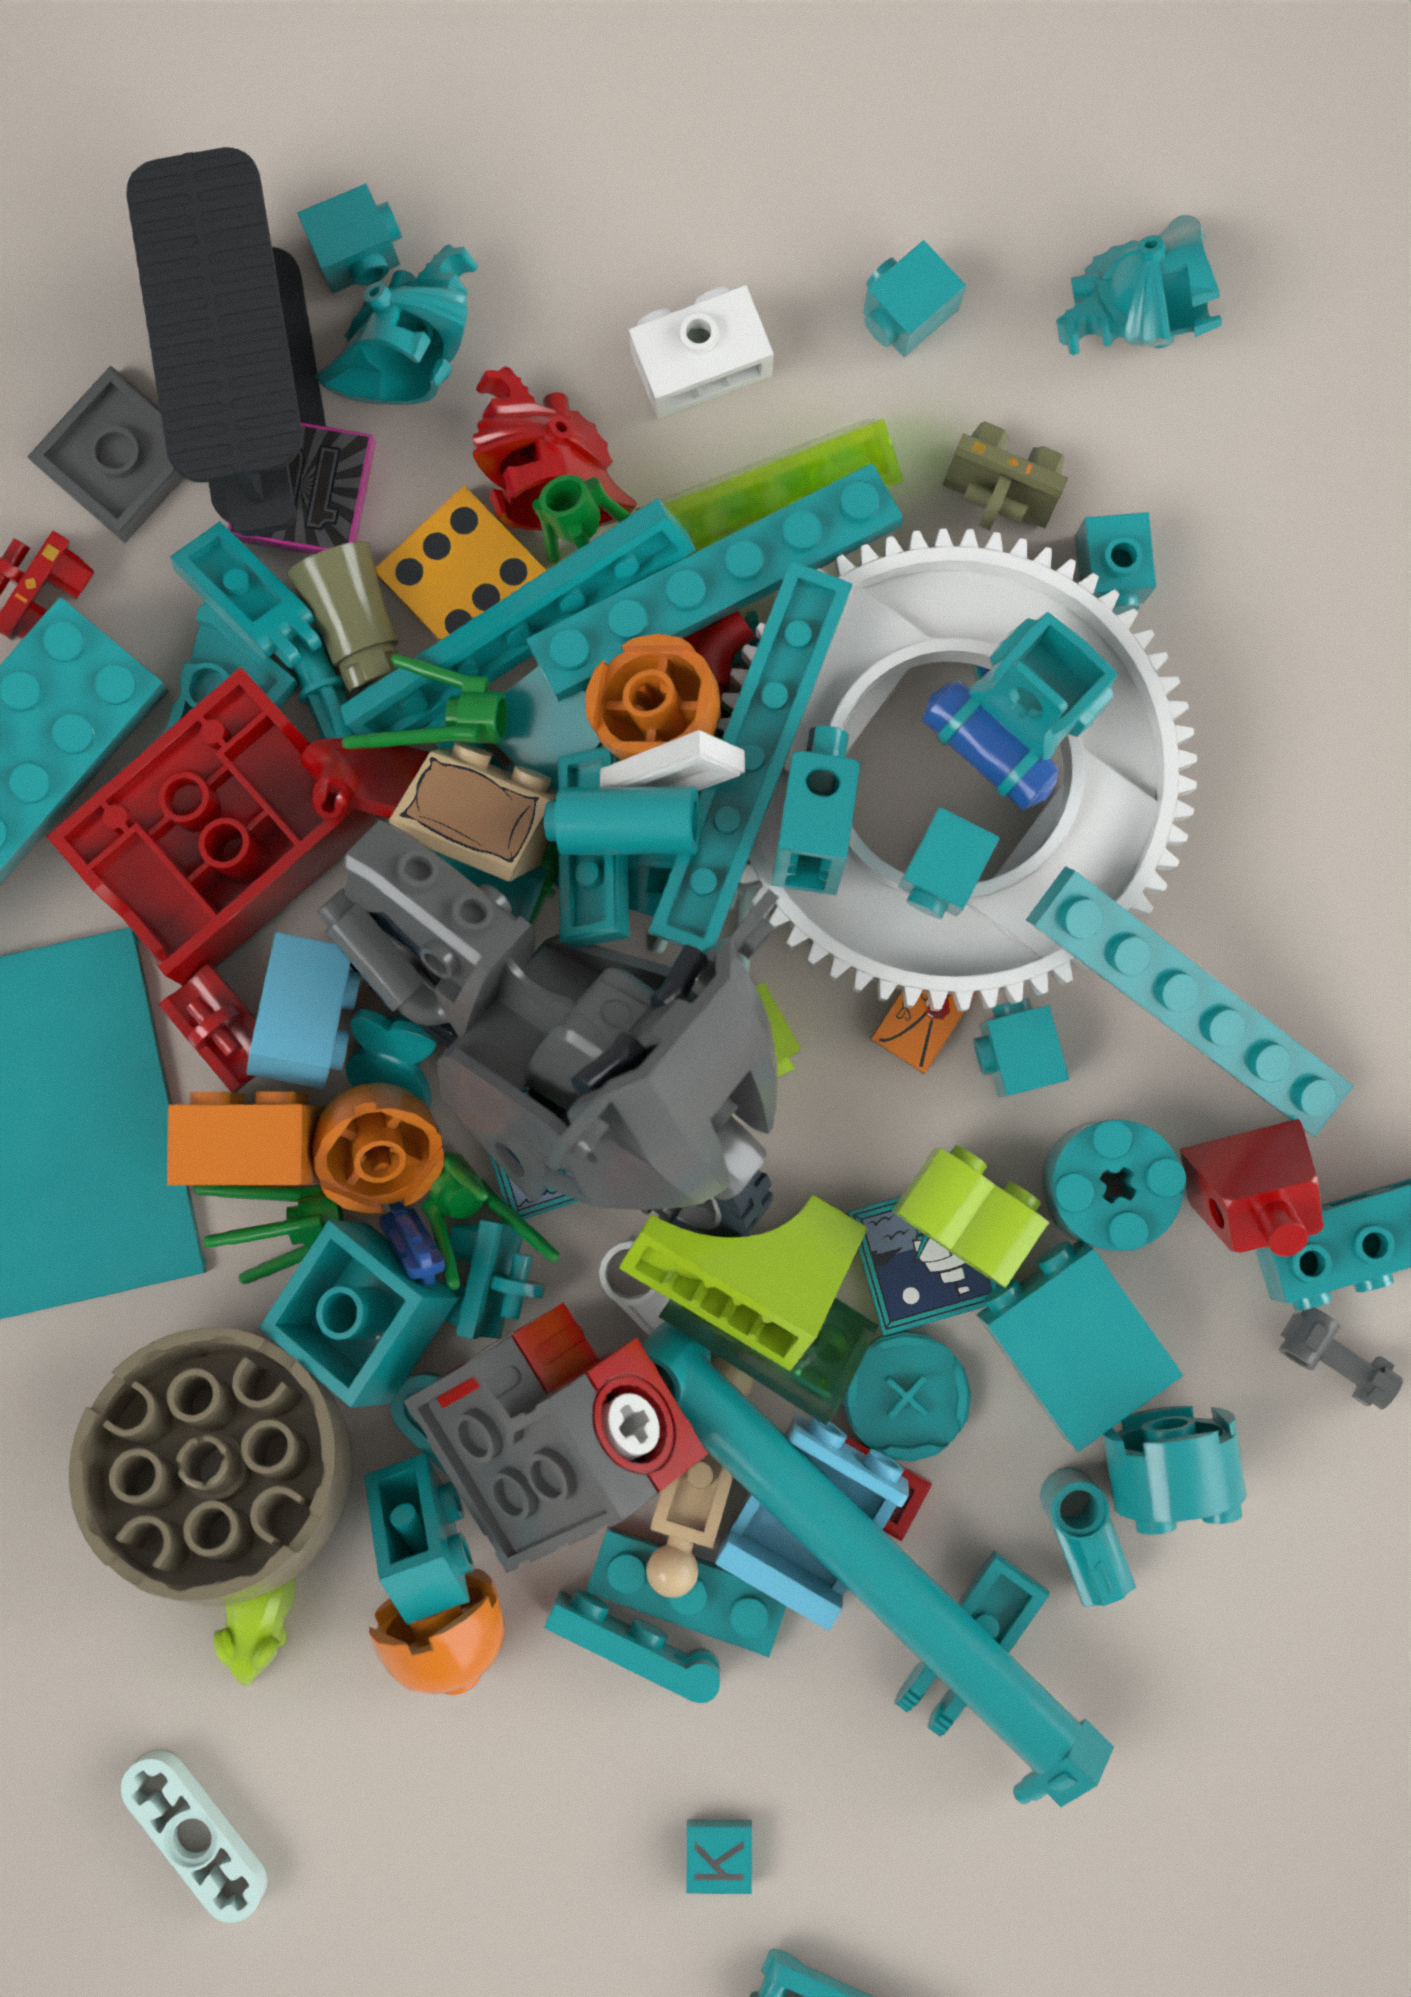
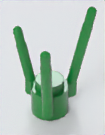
M567 474L558 476L543 488L539 498L532 504L540 519L548 560L551 563H557L560 560L558 537L574 543L577 549L590 543L589 539L598 530L600 520L599 507L618 523L631 515L605 493L599 479L596 477L589 478L585 482L584 479L577 475Z
M394 654L391 658V663L395 667L462 689L460 696H450L447 701L445 712L446 727L367 733L364 735L346 736L342 739V745L346 749L451 741L502 744L508 725L507 699L503 692L488 691L489 682L487 676L464 675L418 659Z
M452 1152L444 1153V1167L440 1176L434 1181L431 1189L427 1192L430 1197L423 1202L421 1209L430 1221L436 1247L444 1258L445 1270L443 1272L449 1289H458L460 1287V1279L444 1218L446 1216L457 1219L470 1217L480 1209L483 1203L550 1262L555 1263L560 1259L559 1252L500 1199L487 1182L480 1179L462 1155Z
M195 1185L193 1187L194 1193L202 1196L298 1202V1205L286 1208V1220L228 1230L227 1232L207 1235L203 1238V1245L207 1248L240 1244L289 1235L292 1245L304 1243L302 1247L240 1273L238 1279L241 1284H248L302 1262L328 1220L344 1221L342 1207L326 1197L320 1185L303 1188L259 1185Z

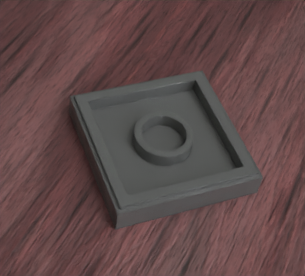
M111 365L27 456L35 466L124 543L129 540L184 479L169 461L160 408Z

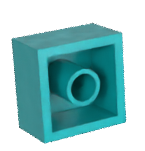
M328 1220L259 1326V1329L297 1360L350 1408L386 1405L391 1403L459 1297L437 1279H435L434 1284L429 1286H422L419 1279H409L388 1239L370 1224Z

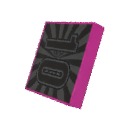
M301 423L303 433L302 446L296 458L289 463L296 507V520L294 524L286 530L253 536L239 534L230 521L228 529L243 543L308 554H316L335 546L357 542L376 446L374 436L372 434Z

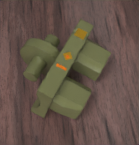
M986 421L981 422L971 436L963 433L942 485L965 494L964 500L985 508L979 526L989 531L997 514L1021 523L1023 519L1046 528L1068 481V477L1062 475L1063 454L1045 446L1033 447L1028 460L1005 451L1010 439L1005 429Z

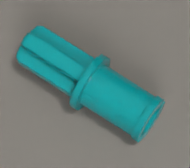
M312 628V629L316 632V634L319 636V638H320V640H321V642H322V639H321L322 637H321V635H320L318 629H317V628ZM294 638L290 640L302 657V661L293 667L302 689L298 693V699L301 704L309 706L321 738H344L357 735L345 725L340 706L347 702L343 692L346 685L343 678L336 675L323 642L321 647L313 653H309Z

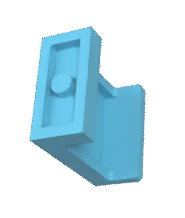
M798 1414L795 1415L785 1432L788 1441L797 1446L883 1530L896 1506L902 1507L909 1496L908 1480L901 1476L904 1471L903 1468L892 1458L877 1450L870 1449L868 1454L865 1455L844 1443L847 1438L846 1434L823 1418L813 1416L811 1421H808ZM749 1493L719 1544L715 1564L830 1631L842 1611L843 1595L847 1588Z

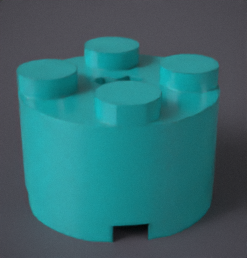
M1101 1120L1089 1122L1071 1129L1057 1140L1044 1162L1042 1183L1050 1217L1068 1236L1087 1245L1105 1250L1133 1251L1155 1241L1172 1225L1182 1204L1186 1174L1169 1143L1151 1128L1128 1120ZM1103 1172L1114 1174L1119 1172L1121 1174L1118 1183L1123 1189L1119 1196L1108 1195L1105 1198L1103 1197L1107 1188L1100 1180Z
M1193 1406L1154 1408L1132 1413L1121 1421L1122 1430L1116 1432L1111 1428L1104 1433L1103 1440L1115 1512L1125 1518L1135 1520L1137 1532L1146 1535L1169 1533L1177 1528V1522L1202 1518L1204 1522L1209 1524H1226L1241 1519L1243 1517L1241 1504L1245 1501L1247 1493L1236 1420L1232 1412L1222 1408L1211 1407L1213 1419L1194 1418Z

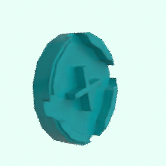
M900 1331L886 1336H877L856 1353L845 1372L842 1401L850 1427L866 1446L894 1460L913 1462L936 1456L949 1446L948 1444L955 1439L958 1432H961L969 1416L971 1389L965 1368L949 1347L924 1333Z

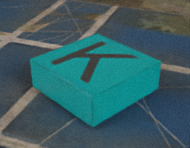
M687 1819L686 1894H752V1820Z

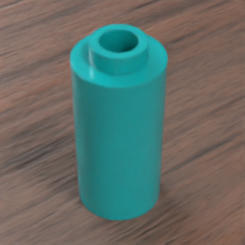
M695 786L561 787L557 792L556 801H547L545 806L544 829L548 842H556L561 855L696 854L700 840V803L698 791Z

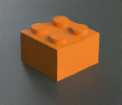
M283 1091L255 1092V1105H244V1093L189 1092V1105H168L167 1185H306L320 1183L314 1171L312 1138L320 1114L326 1107L308 1105V1093Z

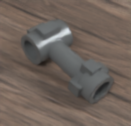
M1317 1308L1303 1310L1301 1314H1293L1281 1333L1285 1340L1279 1350L1284 1356L1308 1370H1314L1320 1360L1357 1385L1352 1397L1364 1406H1371L1373 1404L1382 1410L1394 1400L1403 1384V1378L1392 1371L1395 1367L1394 1364L1382 1356L1376 1357L1370 1364L1333 1339L1340 1328L1339 1323Z

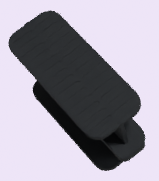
M222 147L147 161L132 172L127 182L126 197L166 452L169 461L182 477L193 482L209 483L214 509L223 520L228 523L230 521L239 534L253 536L286 530L296 520V507L289 463L296 458L302 446L303 433L301 423L326 427L319 381L315 378L318 372L300 268L291 254L283 249L272 247L260 173L255 162L246 152L236 148Z

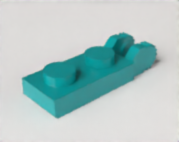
M994 1550L957 1603L1010 1653L1049 1597L1050 1592L1045 1586ZM922 1661L913 1668L895 1698L894 1704L907 1713L921 1701L926 1690L936 1678V1675ZM949 1689L931 1712L927 1728L941 1737L953 1725L954 1721L966 1707V1704Z

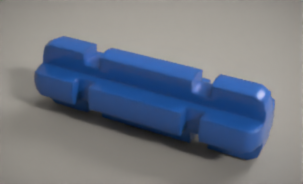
M401 1201L389 1204L390 1212L379 1217V1224L409 1279H419L422 1286L434 1284L435 1274L445 1270L443 1256L414 1208L405 1209Z

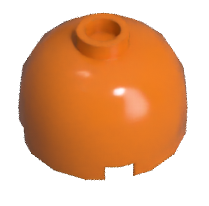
M663 634L632 638L620 645L624 652L616 656L608 666L603 659L594 669L585 692L586 717L604 748L621 761L698 730L714 736L721 717L718 682L704 657L695 652L693 646L684 639Z
M374 1082L359 1084L341 1092L321 1112L313 1131V1165L320 1181V1187L326 1197L347 1210L366 1214L384 1213L382 1205L393 1204L402 1199L404 1207L417 1202L431 1189L432 1184L440 1176L444 1167V1151L440 1128L426 1103L401 1086Z
M474 1569L465 1574L470 1600L467 1603L410 1624H406L390 1598L374 1614L378 1627L377 1629L369 1627V1636L376 1653L387 1672L408 1690L433 1695L442 1693L446 1695L462 1694L473 1688L480 1680V1676L494 1662L503 1645L505 1631L504 1615L493 1580L483 1570Z

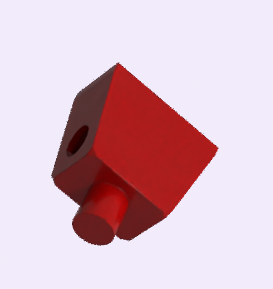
M1300 1119L1180 1148L1182 1166L1186 1174L1185 1185L1188 1201L1230 1251L1243 1253L1269 1246L1274 1254L1288 1257L1299 1253L1306 1246L1308 1236L1318 1234L1324 1228L1317 1174Z

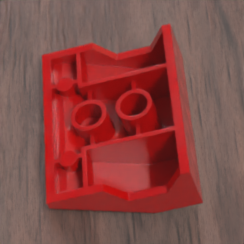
M240 667L46 837L90 889L126 922L154 955L157 967L165 977L183 986L206 963L212 964L214 968L218 967L345 855L379 820L374 814L357 809L351 810L336 820L324 819L315 812L312 798L316 779L301 763L302 754L310 743Z

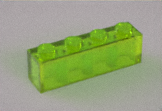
M864 419L659 500L687 530L696 549L688 555L690 556L871 463L875 466L886 487L903 482L904 479L884 419ZM643 505V506H641V507L636 508L635 511L640 510L641 508L645 507L646 505Z

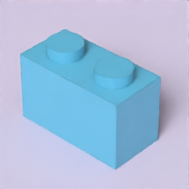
M275 932L249 1052L247 1075L324 1089L329 1068L342 1070L350 1032L337 1030L341 1008L354 1010L361 973L349 970L351 961L336 944Z

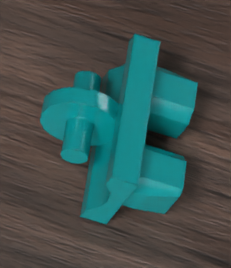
M480 1220V1224H454L450 1234L455 1259L471 1262L466 1286L460 1284V1287L456 1290L449 1289L459 1299L445 1321L457 1326V1336L469 1339H478V1337L501 1339L505 1318L519 1320L524 1297L543 1298L545 1285L528 1280L533 1256L519 1253L522 1237L506 1222ZM444 1282L443 1285L448 1288L447 1283Z

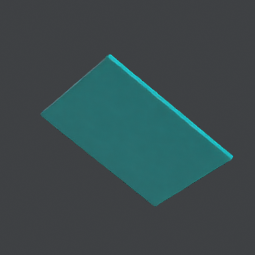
M130 927L0 957V1319L207 1272V1261L202 1251L189 1185H167L168 1105H172L139 951V938Z

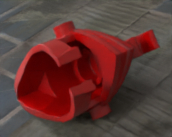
M504 366L498 371L486 370L476 386V390L480 394L488 393L496 398L490 400L482 414L483 419L477 423L478 433L473 434L472 437L476 449L472 453L484 475L503 489H492L488 496L498 518L504 524L520 529L542 531L540 519L532 504L539 498L543 488L551 480L567 474L577 475L584 479L585 482L592 477L598 478L605 493L630 514L633 512L637 502L625 493L607 472V468L613 462L608 452V443L600 436L594 423L585 419L579 411L570 410L568 397L564 393L554 392L546 395L543 399V406L536 403L535 397L529 394V387L522 384L521 378L516 376L510 367ZM599 507L600 520L598 527L617 522Z

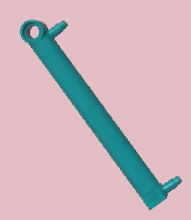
M678 1320L666 1321L660 1324L644 1341L642 1347L655 1364L659 1375L684 1416L691 1423L695 1434L705 1450L1033 1770L1014 1786L1013 1795L1015 1799L1025 1805L1049 1795L1060 1807H1063L1097 1787L1114 1746L1089 1721L1084 1719L1079 1722L797 1446L790 1443L788 1437L710 1362L711 1352L708 1343L698 1330Z

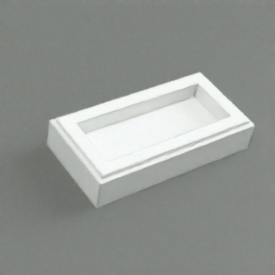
M698 730L601 768L600 787L695 786L697 791L745 773V752L738 747Z

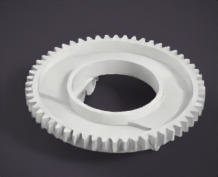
M947 528L939 529L935 545L931 548H928L920 531H913L908 551L904 552L894 536L886 537L883 558L879 559L868 544L860 548L859 567L857 568L844 555L836 558L835 570L837 578L853 583L852 589L747 864L749 866L744 870L739 885L740 887L759 885L760 890L751 901L752 907L757 904L768 889L779 896L773 906L775 912L769 920V923L774 926L773 930L787 924L793 929L786 943L790 950L804 942L809 943L812 947L806 963L811 967L825 957L831 959L832 964L829 974L831 980H837L847 970L854 972L853 991L857 993L872 980L878 984L879 1001L885 1002L895 988L902 989L904 1007L912 1008L920 994L925 993L927 994L931 1011L941 1010L946 996L952 995L958 1012H965L969 1009L973 993H977L985 1010L996 1007L999 989L1003 991L1011 1004L1023 1001V982L1031 988L1036 996L1047 993V972L1061 985H1064L1073 980L1070 961L1085 972L1090 970L1026 921L1028 915L1065 866L1077 871L1128 912L1144 917L1150 914L1153 906L1143 892L1158 895L1164 892L1168 886L1155 870L1171 871L1179 864L1180 860L1165 847L1180 846L1187 841L1188 834L1175 826L1173 822L1187 820L1193 816L1194 808L1178 800L1177 797L1190 794L1197 789V781L1179 774V771L1189 768L1197 762L1196 754L1178 749V745L1188 741L1195 735L1194 728L1174 725L1173 720L1189 709L1188 703L1186 701H1168L1166 697L1180 683L1178 676L1158 677L1156 671L1169 657L1166 652L1146 655L1144 649L1155 636L1151 629L1133 635L1129 629L1138 612L1133 608L1115 615L1112 610L1119 597V593L1115 589L1097 599L1093 593L1099 576L1095 573H1092L1078 584L1072 581L1076 561L1071 558L1057 571L1050 569L1052 549L1045 547L1032 561L1027 559L1026 539L1020 538L1010 553L1003 552L1000 533L993 532L984 549L978 548L974 529H967L960 546H953ZM1046 612L1052 614L1083 638L1118 673L1111 687L1114 695L1104 711L1079 737L1068 734L1060 742L1064 764L1063 784L1042 809L1027 833L1001 865L996 875L990 880L977 882L964 910L958 916L945 912L942 919H937L909 905L906 900L910 893L897 887L904 873L893 868L874 854L861 840L853 827H851L847 860L836 896L771 886L792 753L795 751H806L810 728L815 726H832L846 731L849 734L847 755L870 720L889 699L909 668L935 662H962L991 669L993 666L989 658L998 644L1027 618L1037 620ZM760 623L756 628V637L759 641L766 626L763 623ZM745 645L742 649L741 658L750 667L757 647ZM732 669L730 682L741 691L748 670ZM723 693L721 705L731 714L740 693ZM730 718L720 719L715 733L723 737Z

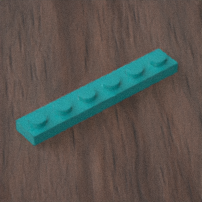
M871 463L526 638L528 648L557 702H560L587 688L594 669L604 659L608 666L616 656L624 652L620 645L632 638L663 634L683 639L779 590L790 561L817 570L836 561L837 557L845 556L861 548V546L869 544L902 527L903 516L875 466Z
M657 498L587 545L577 549L573 554L532 581L527 582L520 589L488 610L472 618L465 625L427 650L420 652L413 659L434 664L464 675L487 676L488 682L491 683L533 656L528 648L526 638L680 561L696 549L687 530ZM398 668L341 705L340 710L345 725L357 735L420 729L432 721L431 718L446 712L449 697L460 696L462 689Z
M790 561L722 741L744 750L745 773L702 790L699 798L700 840L698 851L696 854L677 855L648 931L650 935L682 947L684 945H692L701 951L717 943L849 598L853 583Z
M1065 866L1026 918L1028 923L1289 1120L1300 1119L1304 1131L1312 1136H1317L1354 1087V1085L1077 871Z

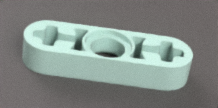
M153 1750L140 1756L126 1771L122 1779L121 1796L125 1806L211 1916L226 1923H236L248 1918L257 1908L267 1888V1874L262 1863L175 1754L166 1750ZM161 1772L168 1780L162 1789L163 1795L155 1791L148 1796L141 1788L147 1779L146 1774L153 1777ZM181 1796L184 1797L187 1803L180 1807L166 1823L161 1816L170 1807V1804L173 1807ZM187 1819H198L204 1822L211 1832L212 1840L210 1847L202 1852H191L185 1849L178 1839L179 1824ZM223 1848L228 1855L225 1856L219 1867L215 1864L209 1874H206L202 1868L207 1866L220 1849ZM226 1876L232 1881L240 1876L247 1880L249 1885L243 1892L244 1899L237 1893L229 1898L222 1893L221 1889L227 1881Z

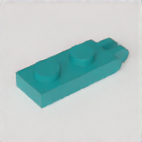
M220 521L170 556L174 571L261 658L266 659L275 653L289 668H293L302 661V657L290 640L294 638L309 653H313L322 646L319 636L310 627L315 623V618L309 608Z

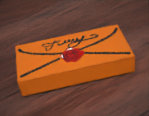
M901 990L870 1041L920 1073L925 1074L964 1012H958L952 995L946 996L943 1006L939 1011H931L927 994L925 993L920 994L912 1008L904 1007Z

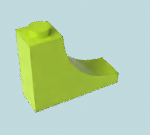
M813 1194L802 1210L787 1223L771 1231L748 1237L730 1238L698 1234L667 1223L651 1214L620 1264L619 1269L788 1371H791L816 1339L868 1227Z

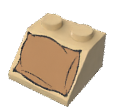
M455 742L453 749L446 747L430 751L392 814L389 823L414 836L433 851L506 881H511L540 866L548 844L544 829L545 806L547 801H556L558 792L549 788L552 779L540 772L522 766H515L513 773L491 765L489 763L492 755L489 752L463 742Z

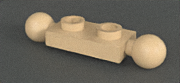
M725 1354L715 1357L710 1361L746 1397L749 1396L753 1387V1374L749 1365L742 1358ZM709 1453L661 1491L650 1530L669 1535L667 1544L658 1548L650 1556L646 1574L652 1589L659 1595L667 1598H677L687 1594L697 1581L698 1564L691 1553L694 1543L712 1549L714 1547L733 1476Z

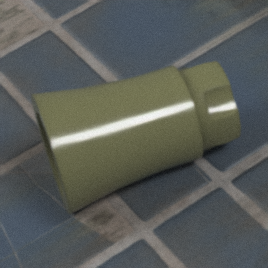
M351 542L326 549L300 561L288 570L287 577L304 604L312 612L315 618V625L325 643L333 666L340 669L343 681L350 693L364 691L370 685L398 669V667L391 663V658L394 654H399L396 648L399 641L386 610L376 577L371 547L368 542Z

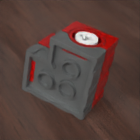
M564 1302L492 1343L404 1400L414 1420L418 1421L426 1434V1440L447 1475L453 1479L461 1492L462 1500L483 1535L488 1537L494 1547L495 1555L506 1573L520 1568L527 1561L533 1562L559 1550L566 1543L571 1545L596 1534L606 1525L609 1528L624 1521L708 1454L695 1434L691 1423L684 1416L659 1375L655 1364L648 1357L639 1340L635 1338L614 1352L611 1351L598 1358L585 1338L582 1328L574 1320Z

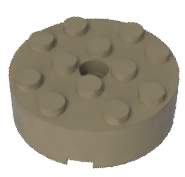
M220 1327L197 1328L167 1335L137 1350L111 1372L114 1374L112 1379L100 1392L92 1407L86 1406L73 1439L69 1463V1490L78 1526L86 1542L104 1565L109 1566L123 1579L136 1586V1588L149 1594L190 1604L210 1606L241 1603L272 1592L293 1579L317 1557L327 1544L341 1518L349 1493L352 1470L351 1443L344 1417L334 1396L322 1382L285 1350L267 1341L265 1338L237 1329ZM219 1449L220 1453L224 1456L219 1471L208 1482H202L201 1466L203 1461L211 1452Z

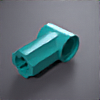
M1068 1467L1058 1469L1048 1475L1040 1491L1041 1507L1051 1521L1081 1604L1084 1607L1106 1606L1124 1599L1130 1591L1137 1587L1110 1518L1108 1499L1096 1483L1081 1470ZM1077 1490L1088 1492V1503L1083 1512L1071 1517L1060 1514L1061 1502L1067 1494Z

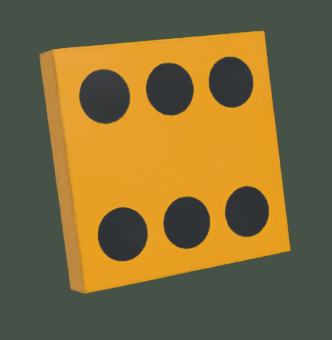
M465 485L375 568L376 576L439 641L465 625L472 618L480 615L520 589L527 582L532 581L547 571Z

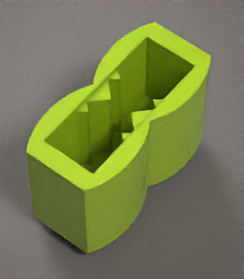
M955 1144L950 1153L943 1148H934L892 1212L997 1285L1006 1288L1049 1223L1045 1218L1036 1213L1041 1205V1201L1013 1182L1009 1181L1004 1189L993 1184L983 1176L988 1165L957 1144Z

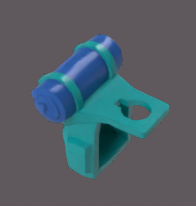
M1046 612L1037 620L1027 618L1013 629L998 644L989 659L993 667L981 680H977L971 687L958 679L953 683L945 684L935 691L928 699L929 703L921 720L938 735L937 740L944 746L948 744L996 787L995 791L1002 798L1008 797L1022 811L1035 806L1038 802H1044L1049 797L1058 781L1057 775L1060 771L1051 760V757L1057 751V746L1068 734L1079 737L1093 724L1094 720L1111 701L1114 695L1111 687L1118 675L1083 638L1049 612Z

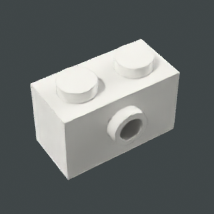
M747 285L731 291L728 287L714 288L698 297L694 305L673 313L669 309L656 310L642 317L636 327L628 329L631 355L657 420L772 377L774 353Z

